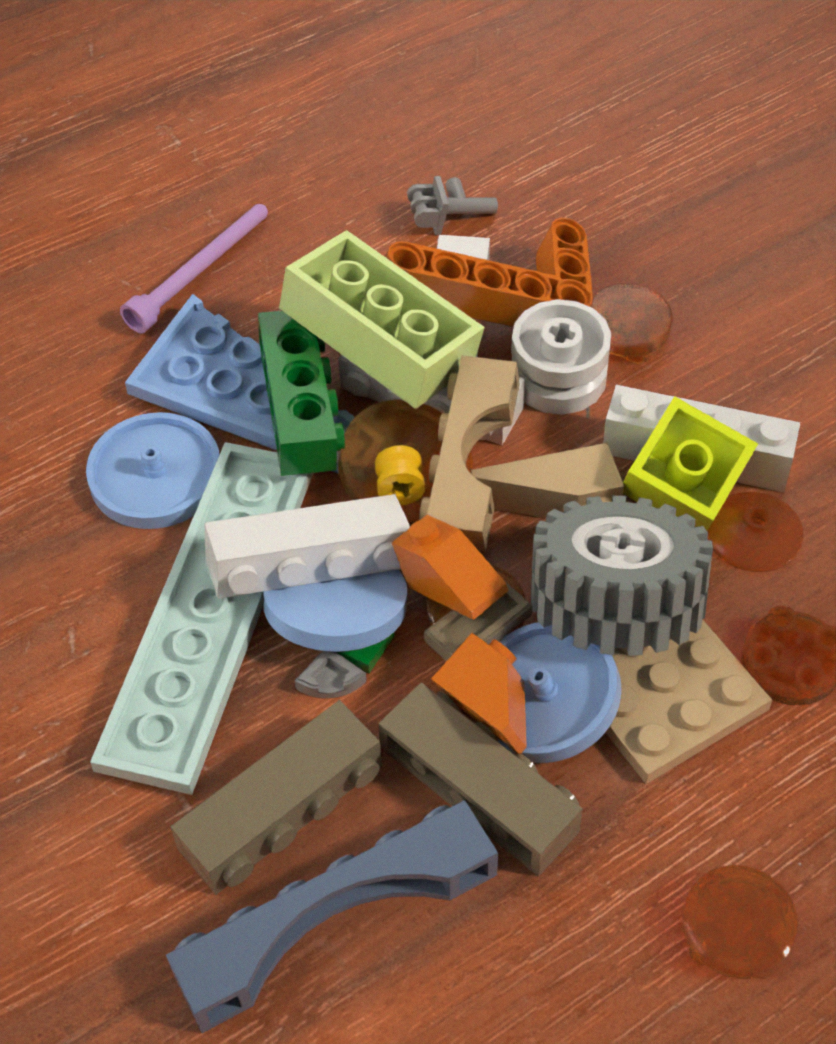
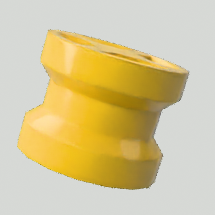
M398 445L385 448L377 455L375 459V472L379 477L377 480L379 496L395 494L400 505L413 503L422 497L425 492V482L421 474L422 458L417 450L412 447Z

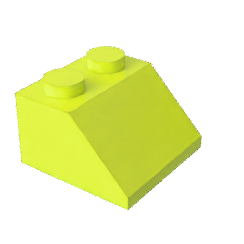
M674 396L623 481V494L638 502L639 497L652 500V507L658 509L664 504L676 508L677 517L687 513L696 519L695 527L703 526L707 531L758 443Z

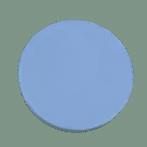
M147 413L118 423L99 438L88 457L86 476L94 502L110 519L133 528L158 529L176 525L194 516L220 454L213 436L198 422L173 413Z
M398 569L263 591L264 613L272 628L282 637L297 645L320 651H351L374 645L386 639L397 630L404 620L407 609V585Z
M539 622L520 627L499 641L517 658L512 665L525 681L527 748L521 753L522 755L527 757L532 763L561 761L583 752L603 736L613 722L621 700V678L612 655L601 654L600 645L590 644L587 650L573 646V636L569 635L565 639L560 640L552 635V625L543 627ZM498 739V743H500L503 747L509 750L512 754L516 753L510 747H508L506 744H504L502 741Z

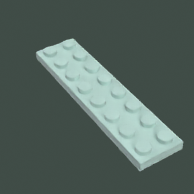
M224 443L90 761L94 772L185 794H193L264 606L263 592L218 599L206 563L204 523L299 509L313 473L281 476L277 452Z

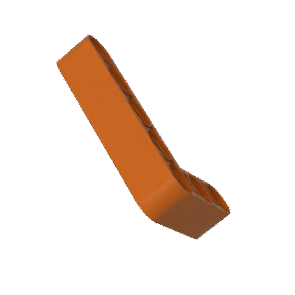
M561 217L552 222L536 253L537 271L404 241L393 243L389 246L385 255L391 262L469 317L514 327V323L525 310L540 302L560 299L577 301L590 307L593 301L587 235L585 229L579 223L569 218Z

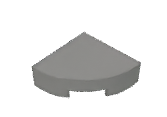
M322 651L294 681L296 690L303 694L316 698H336L352 693L366 682V673L338 653Z

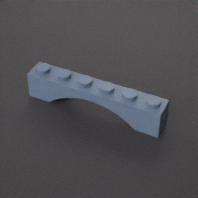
M465 800L452 807L448 805L440 806L429 812L421 823L404 832L402 830L391 831L381 837L373 848L357 856L346 855L337 859L327 868L325 873L307 882L299 880L290 883L273 900L257 908L255 906H248L238 910L229 917L226 924L207 934L199 932L186 937L176 946L174 951L166 954V957L201 1033H204L254 1006L265 980L283 955L307 932L333 915L363 903L391 897H430L450 901L497 876L498 852Z

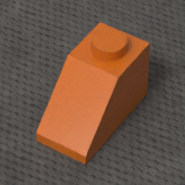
M426 515L421 520L413 523L406 532L392 542L408 588L472 620L476 619L509 591L504 579L460 529L434 517Z
M471 633L431 679L442 693L454 701L462 712L474 721L486 725L500 741L516 753L521 754L527 748L525 681L512 665L517 658L496 639L487 644Z

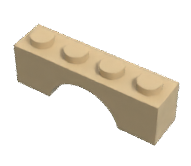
M462 355L458 373L451 372L449 377L447 398L452 400L449 413H442L440 417L438 439L443 441L440 455L433 454L431 458L429 482L433 483L431 497H423L419 520L429 515L460 529L478 551L486 552L495 509L492 490L487 485L478 481L466 467V461L473 446L484 435L493 430L512 425L520 386L517 362Z

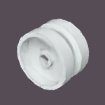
M556 299L540 302L525 310L514 323L511 347L512 361L517 362L518 375L525 378L524 403L544 413L564 415L584 410L596 403L602 395L607 379L611 331L606 320L594 308L577 301Z

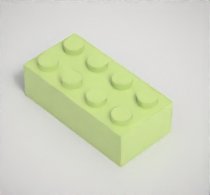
M347 230L285 268L279 309L415 409L448 386L451 372L458 373L462 355L476 357L484 326Z

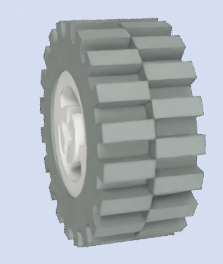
M612 495V502H602L600 496L588 497L586 505L583 506L575 500L564 504L563 512L553 509L546 514V522L540 520L536 526V534H534L531 581L532 611L537 612V621L543 627L552 625L553 636L563 640L571 635L574 637L573 646L587 650L590 644L600 645L601 654L614 655L615 648H627L628 656L643 655V647L651 646L658 653L668 650L669 639L681 645L689 640L690 631L698 632L702 626V619H705L713 553L712 540H708V532L703 526L695 527L696 519L686 513L677 517L675 507L664 504L658 509L652 507V500L639 497L637 503L626 502V496Z

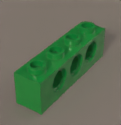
M283 311L258 313L259 348L281 476L335 471L337 470V451L345 450V437L342 422L334 423L333 417H338V402L336 390H327L326 384H331L332 378L329 357H321L320 354L325 352V342Z

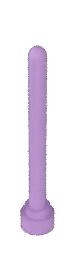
M263 204L253 206L149 295H135L120 307V314L124 322L137 333L143 334L157 322L160 307L267 217L268 210Z

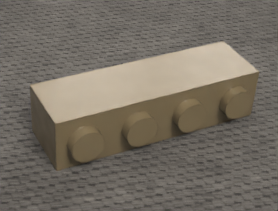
M421 682L379 722L380 747L451 806L465 800L485 833L538 877L580 832L583 808L580 807L576 797L561 785L553 786L540 776L535 765L527 757L520 753L512 754L498 743L495 734L486 725L480 722H471L459 712L457 705L446 694L442 692L434 693Z
M338 700L171 825L170 828L178 851L215 895L227 886H237L252 873L254 865L271 852L278 853L287 848L295 839L297 832L313 819L321 820L328 816L335 809L341 797L354 787L362 788L376 777L382 766L380 741L341 700Z

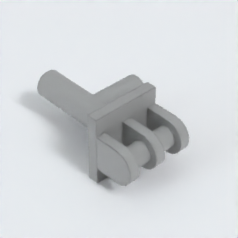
M434 176L433 184H415L407 190L408 200L411 202L410 207L414 213L415 224L422 228H433L435 235H441L446 214H496L498 210L497 198L466 197L461 180L455 177L447 180L445 184L449 197L446 196L440 176Z

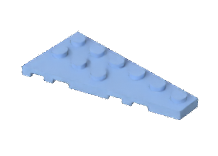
M192 294L125 381L127 394L276 450L259 344L250 337H242L230 328V323L219 313L213 315L204 308L203 301ZM338 410V417H333L334 423L342 422L345 450L337 451V470L332 472L365 483L375 467L377 455L385 449L384 439L348 411Z

